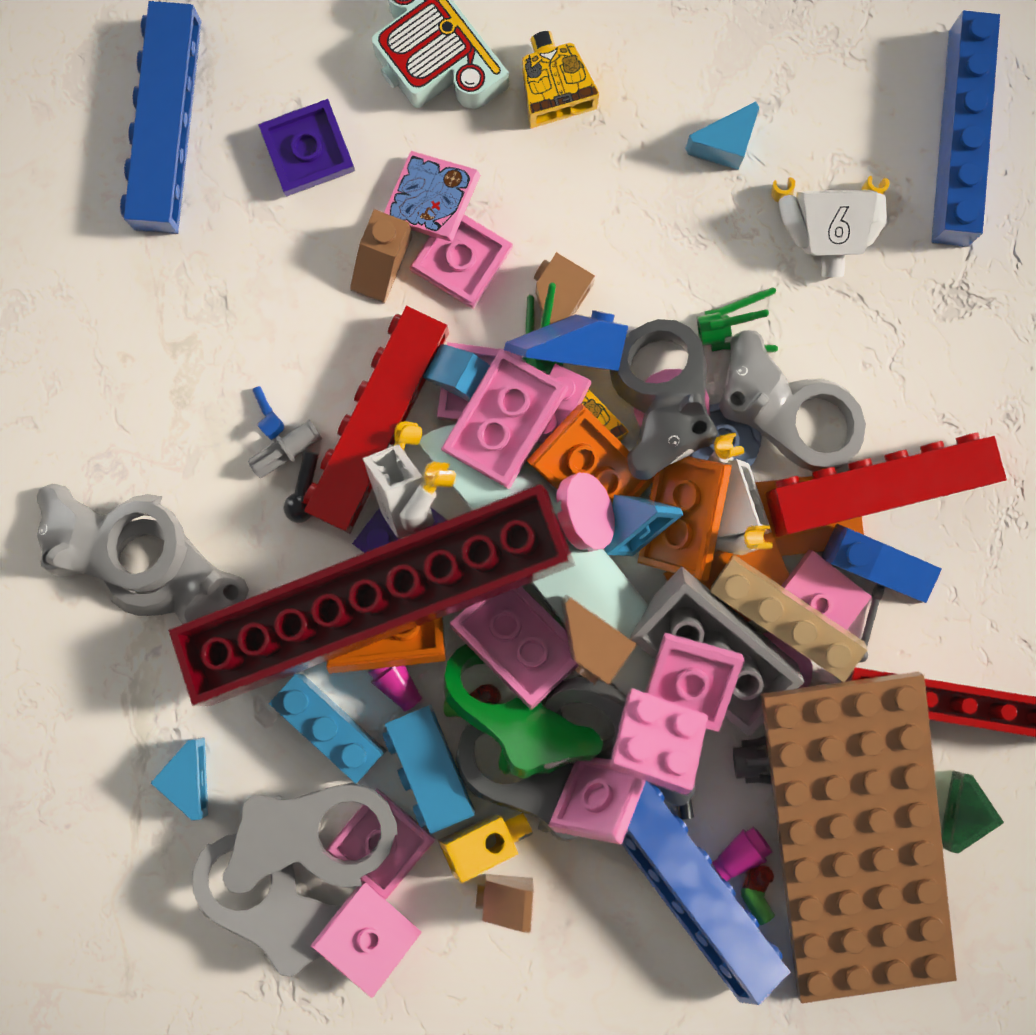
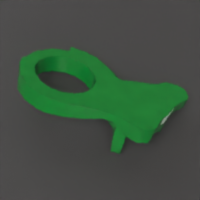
M467 644L459 647L447 661L443 690L449 707L465 721L491 736L499 743L502 751L498 767L505 775L511 772L512 775L524 779L535 773L550 774L574 761H591L601 751L603 741L594 729L571 723L559 714L545 708L542 705V701L530 710L517 696L507 703L496 705L482 703L471 697L464 689L460 676L466 669L485 663Z

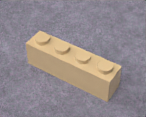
M734 554L711 585L710 592L843 682L846 681L867 652L864 641Z

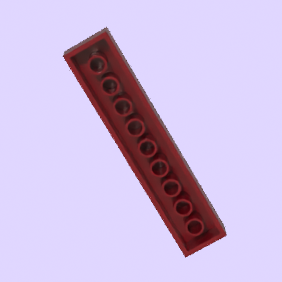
M539 484L174 627L168 631L192 706H212L576 565L559 524L549 493L542 484Z

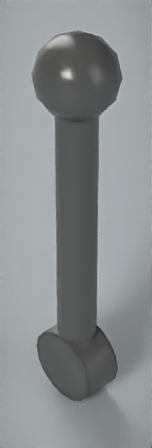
M878 584L875 585L872 592V602L861 638L865 642L866 647L868 646L879 602L885 590L884 586ZM868 651L859 663H863L868 659Z

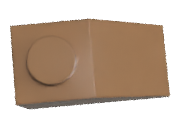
M376 209L373 210L359 244L350 285L351 291L384 304L386 303L413 237L409 222Z
M557 252L550 262L544 259L534 275V279L537 281L536 297L541 318L548 285L551 282L556 284L550 324L576 314L593 287L595 275Z
M565 595L561 604L570 656L579 663L575 671L593 684H596L600 678L609 685L637 644L577 601Z
M486 874L485 885H477L476 909H483L482 921L519 932L530 933L534 893L533 878Z

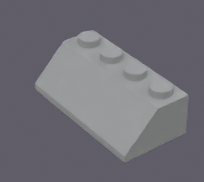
M682 566L654 595L630 636L633 642L655 660L664 633L743 654L744 663L724 717L748 736L764 723L761 694L798 689L804 683L799 666L791 657L723 600L712 594L705 585Z

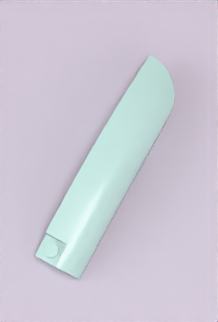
M455 425L441 427L421 437L419 445L433 462L450 464L447 471H454L456 473L453 488L471 510L542 484L549 493L557 517V512L562 511L561 501L556 502L557 492L527 461L510 489H507L441 450ZM565 536L576 566L531 582V585L564 625L561 601L567 595L630 639L631 634L649 605L604 549L588 552L587 549L579 550ZM636 645L611 681V684L625 695L631 689L645 693L655 659Z

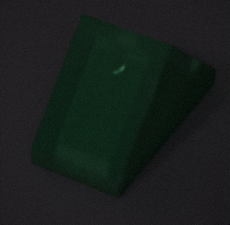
M952 770L941 837L943 849L959 854L1004 824V821L973 775Z

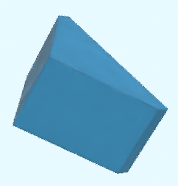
M755 101L690 134L685 147L688 155L739 170L759 111L757 102Z
M441 344L423 378L469 402L490 365L472 352Z
M614 495L612 507L615 516V531L611 542L604 550L608 555L634 556L684 514L681 508L641 497Z
M205 737L188 740L151 782L156 789L191 820H200L208 816Z

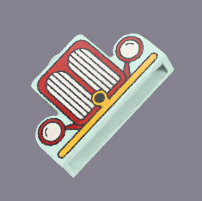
M388 0L390 12L395 20L372 36V44L375 56L383 66L381 73L393 89L398 86L415 108H421L451 85H454L455 96L458 102L468 109H479L509 88V72L453 0Z

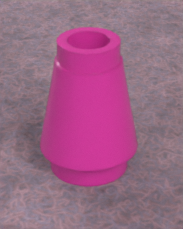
M406 666L370 669L368 671L369 675L373 678L371 683L397 706L401 707L404 712H407L422 700L423 697L419 694Z
M753 826L748 831L743 829L712 863L719 875L728 881L732 877L734 878L767 862L766 857L773 853L761 833Z

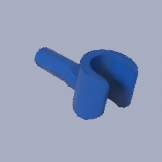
M258 386L253 388L252 391L262 413L266 417L257 423V426L270 440H273L283 432L285 425L273 412L262 388Z

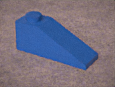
M592 310L591 317L575 314L505 342L504 350L526 358L619 371L628 325L614 322L615 314Z
M837 523L821 556L832 565L924 603H927L942 570L938 566Z

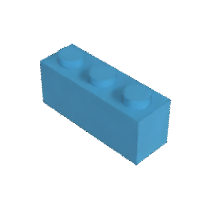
M303 673L295 674L268 703L355 784L368 773L387 751Z
M429 704L387 722L385 725L388 731L382 733L390 754L397 753L402 768L397 769L405 791L412 789L418 804L413 805L412 808L421 828L427 826L430 834H433L474 816V806L459 775L457 765L432 705Z

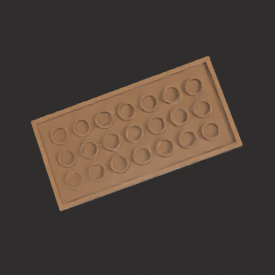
M917 671L761 694L797 996L801 1004L957 981L924 674Z

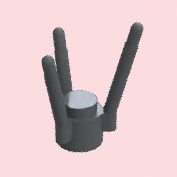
M766 736L752 740H741L742 747L733 748L736 779L745 778L746 784H772L771 775L760 774L767 773V766H769V758L766 757L765 749H757L767 745Z

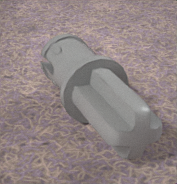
M308 419L304 424L281 438L278 435L276 442L249 459V466L256 476L263 478L287 461H296L294 458L296 455L309 448L318 440H322V437L310 419Z

